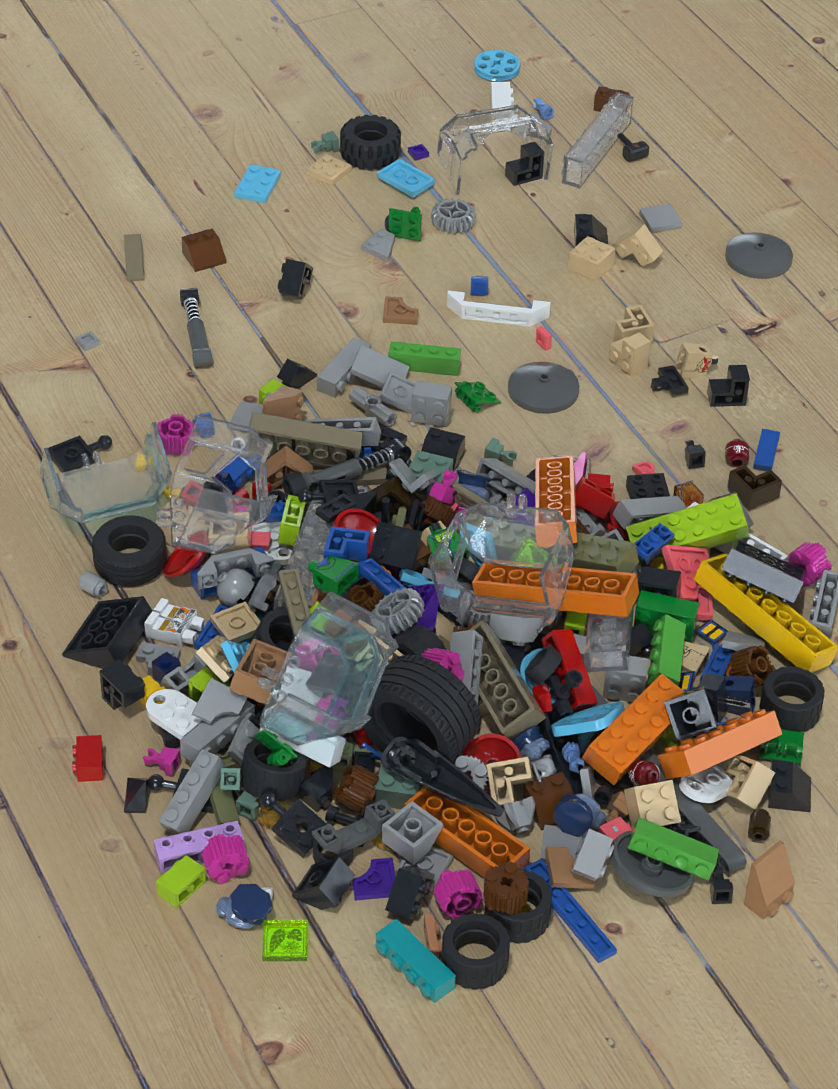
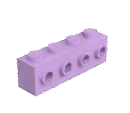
M238 821L153 840L154 854L160 873L170 870L173 864L181 860L185 855L199 864H203L201 852L209 844V838H213L214 835L224 834L226 837L240 835L244 842Z

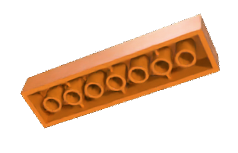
M573 455L536 459L535 526L537 546L550 547L554 544L571 545L577 543L576 487Z
M485 559L472 581L475 602L617 617H628L639 595L637 574L491 559Z

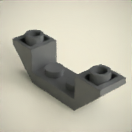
M382 799L366 807L363 819L337 831L329 823L312 831V835L323 849L340 855L376 838L382 831V825L396 813Z

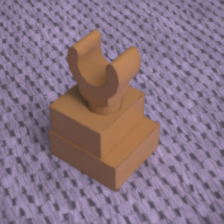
M622 791L612 796L607 806L611 812L606 816L605 823L618 817L623 818L627 816L628 808L625 793Z

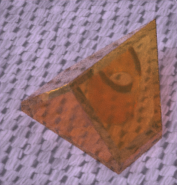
M693 480L674 486L673 496H678L687 508L693 502L703 504L704 494L693 483Z

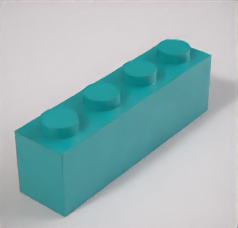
M397 919L376 932L375 946L378 952L382 955L384 954L396 969L399 968L405 974L407 980L410 983H414L425 997H429L435 1003L455 989L456 975Z

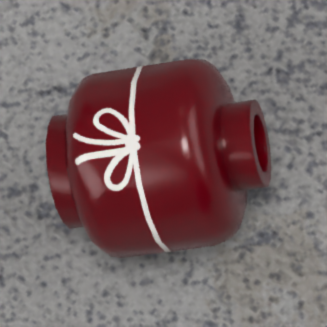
M740 439L728 442L725 446V459L727 463L733 467H741L749 460V445Z
M637 760L629 769V779L635 786L658 783L660 771L658 766L650 761Z

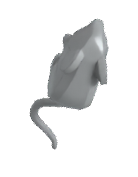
M550 754L531 761L539 782H541V778L557 773Z

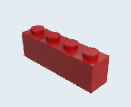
M572 629L552 630L541 640L544 647L551 645L562 655L560 664L553 672L554 676L558 675L561 683L564 684V677L570 670L579 671L582 674L583 681L577 688L570 689L569 702L574 711L573 713L592 708L598 701Z

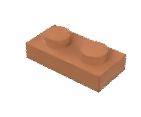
M424 914L426 946L439 958V954H442V942L437 940L439 924L434 922L433 914Z

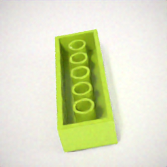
M737 493L626 526L629 541L635 543L659 523L675 534L667 545L709 549L735 541L736 538L742 539L750 536L748 524ZM661 551L656 558L664 557L663 552ZM639 560V565L641 566V568L642 566H646L643 562Z

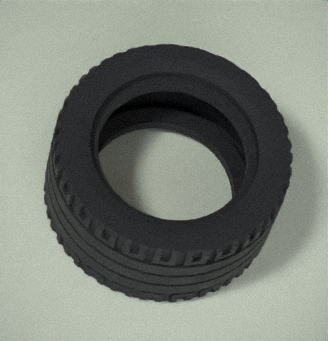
M402 655L391 660L363 692L358 702V715L361 725L368 737L381 752H384L390 742L396 737H405L411 740L418 739L432 750H436L453 764L454 760L477 734L480 727L478 705L465 684L441 664L419 655Z

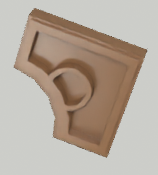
M385 296L383 323L417 325L419 309L407 306L403 302L402 297Z
M546 847L545 856L551 887L593 889L594 881L571 872L575 859L570 855L567 847Z

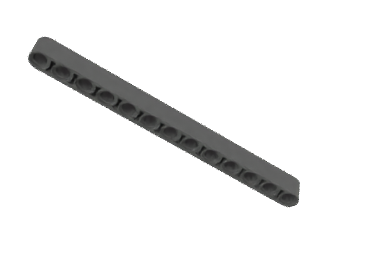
M592 685L598 701L593 707L607 704L608 702ZM649 749L640 760L650 761L658 766L660 771L658 782L673 780L681 818L679 823H690L701 827L700 842L719 849L716 865L722 866L723 873L730 874L745 866L747 860L742 850L697 801L687 797L680 790L677 778H665L659 758Z

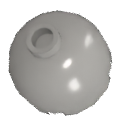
M238 568L222 572L217 579L219 581L217 594L220 600L229 608L238 605L237 601L240 598L244 600L252 590L255 583L252 579H255V577L247 571Z

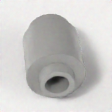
M91 571L83 573L79 578V587L95 597H103L108 591L109 586L106 580Z

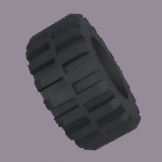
M364 115L361 117L356 116L355 119L351 118L340 130L341 156L353 167H359V169L379 170L399 158L401 153V131L396 123L391 119H386L384 116Z

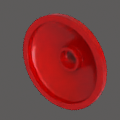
M352 508L342 511L335 519L333 527L370 531V551L367 558L369 559L377 523L380 520L362 509Z
M197 533L180 544L167 559L163 573L167 577L175 578L200 568L209 548V536L207 533Z
M484 734L473 739L462 753V756L465 757L466 755L468 757L473 756V758L477 757L485 765L522 758L518 747L510 739L499 734ZM468 774L467 776L473 780L471 774ZM488 785L489 789H486V791L491 796L490 785Z

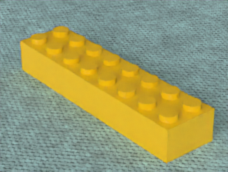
M727 553L701 562L693 580L701 588L708 591L714 599L727 607L730 612L740 618L744 624L753 629L758 636L766 640L771 647L778 650L785 659L791 661L796 667L808 670L811 673L830 666L838 651V645L787 603L779 600L777 595L773 593L768 595L762 592L761 588L756 585L749 586L743 583V579L737 576L735 578L727 576L724 573L725 571L722 570L728 556Z

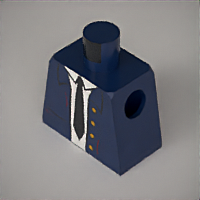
M725 676L726 712L739 716L750 711L753 714L756 706L754 677Z

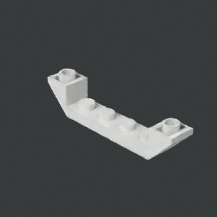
M447 292V307L461 319L530 327L548 319L550 316L551 302L533 300V306L530 309L465 301V292Z

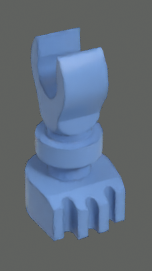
M541 98L533 99L536 103L533 105V108L539 110L543 120L553 118L554 109L550 105L544 104Z
M567 742L562 749V755L569 762V769L580 773L578 766L579 764L584 766V760L580 759L581 751L578 743L572 742L570 744V742Z

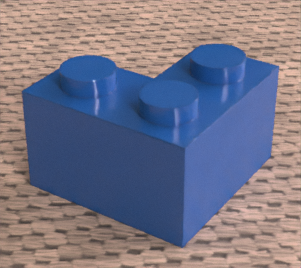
M331 527L324 548V559L327 556H335L345 560H367L370 551V531Z

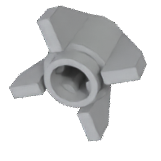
M533 796L523 799L522 802L517 801L503 804L505 807L503 808L504 812L500 817L496 816V819L511 832L523 834L529 831L528 827L532 825L535 810Z

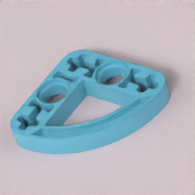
M619 701L595 706L562 718L551 725L553 735L559 737L602 730L608 727L625 710L623 702Z

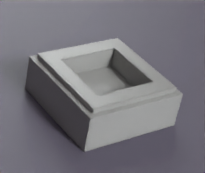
M91 331L76 337V343L84 351L100 345V340Z

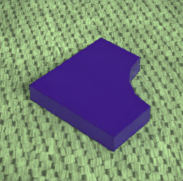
M393 858L371 859L368 871L360 877L353 878L352 887L355 901L389 898L396 878Z

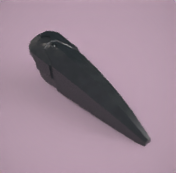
M554 702L552 704V711L543 712L546 718L536 726H540V734L550 743V749L546 750V752L552 756L557 773L563 772L572 786L574 795L583 794L580 773L571 771L569 769V762L562 755V749L567 742H570V744L572 742L578 743V734L559 737L553 735L551 725L562 719L558 716ZM579 764L578 770L580 772V770L583 768V765Z
M396 737L382 753V765L405 780L408 779L439 796L477 811L500 817L504 812V809L466 774L436 750H432L418 739L411 740L405 737Z

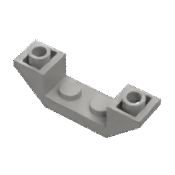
M251 548L212 555L197 573L198 589L217 586V574L224 571L228 572L235 568L244 569L252 567L255 577H262L263 569H269L274 558Z

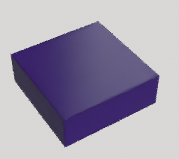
M423 144L408 147V153L415 161L429 157V151Z

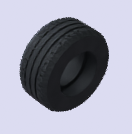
M135 515L116 517L107 521L93 536L92 553L95 569L108 582L121 586H137L153 580L161 573L167 561L166 537L163 530L150 519ZM127 548L140 549V551L134 553L118 552Z

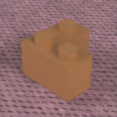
M285 446L260 465L259 480L261 482H271V489L273 490L283 483V476L285 474L296 471L301 474L305 472L313 474V465Z

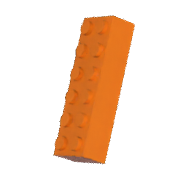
M661 674L588 746L582 759L612 785H615L629 771L631 765L635 761L640 760L672 727L664 701L680 695L684 691L664 674Z
M762 709L753 714L752 711L740 715V719L733 718L725 721L726 725H718L717 729L709 733L697 735L693 740L692 738L682 740L679 746L672 745L666 747L665 752L658 755L665 778L670 779L694 775L782 735L775 711L766 712L765 709Z
M422 788L404 803L405 807L413 801L442 822L443 828L435 843L484 878L488 870L495 868V866L499 867L500 864L504 866L507 862H514L520 867V870L529 865L530 847L477 810L448 800L425 788Z

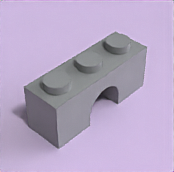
M196 654L187 666L182 669L178 666L165 675L160 686H164L165 689L177 690L184 694L189 691L188 680L204 667L209 668V666Z

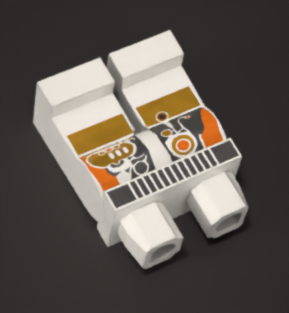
M161 598L154 611L151 612L144 622L145 634L148 638L177 644L178 647L182 648L185 643L194 645L198 637L197 632L194 630L202 632L206 626V621L204 618L197 616V610H190L186 607L180 608L169 604V600Z

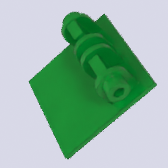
M413 207L410 212L389 208V232L394 234L395 237L421 242L422 214H420L419 207Z
M463 381L454 383L457 386L455 389L456 396L473 412H480L482 403L501 404L496 395L490 392L482 382Z
M781 729L782 735L761 744L759 758L789 761L801 765L804 733Z
M262 730L252 735L272 751L267 758L269 766L278 767L298 757L294 753L295 750L290 745L282 744L277 740L278 736L271 730Z

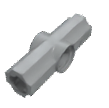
M358 386L354 387L349 394V399L365 410L366 417H376L380 423L387 427L393 425L397 419V414L383 405L378 395H370Z

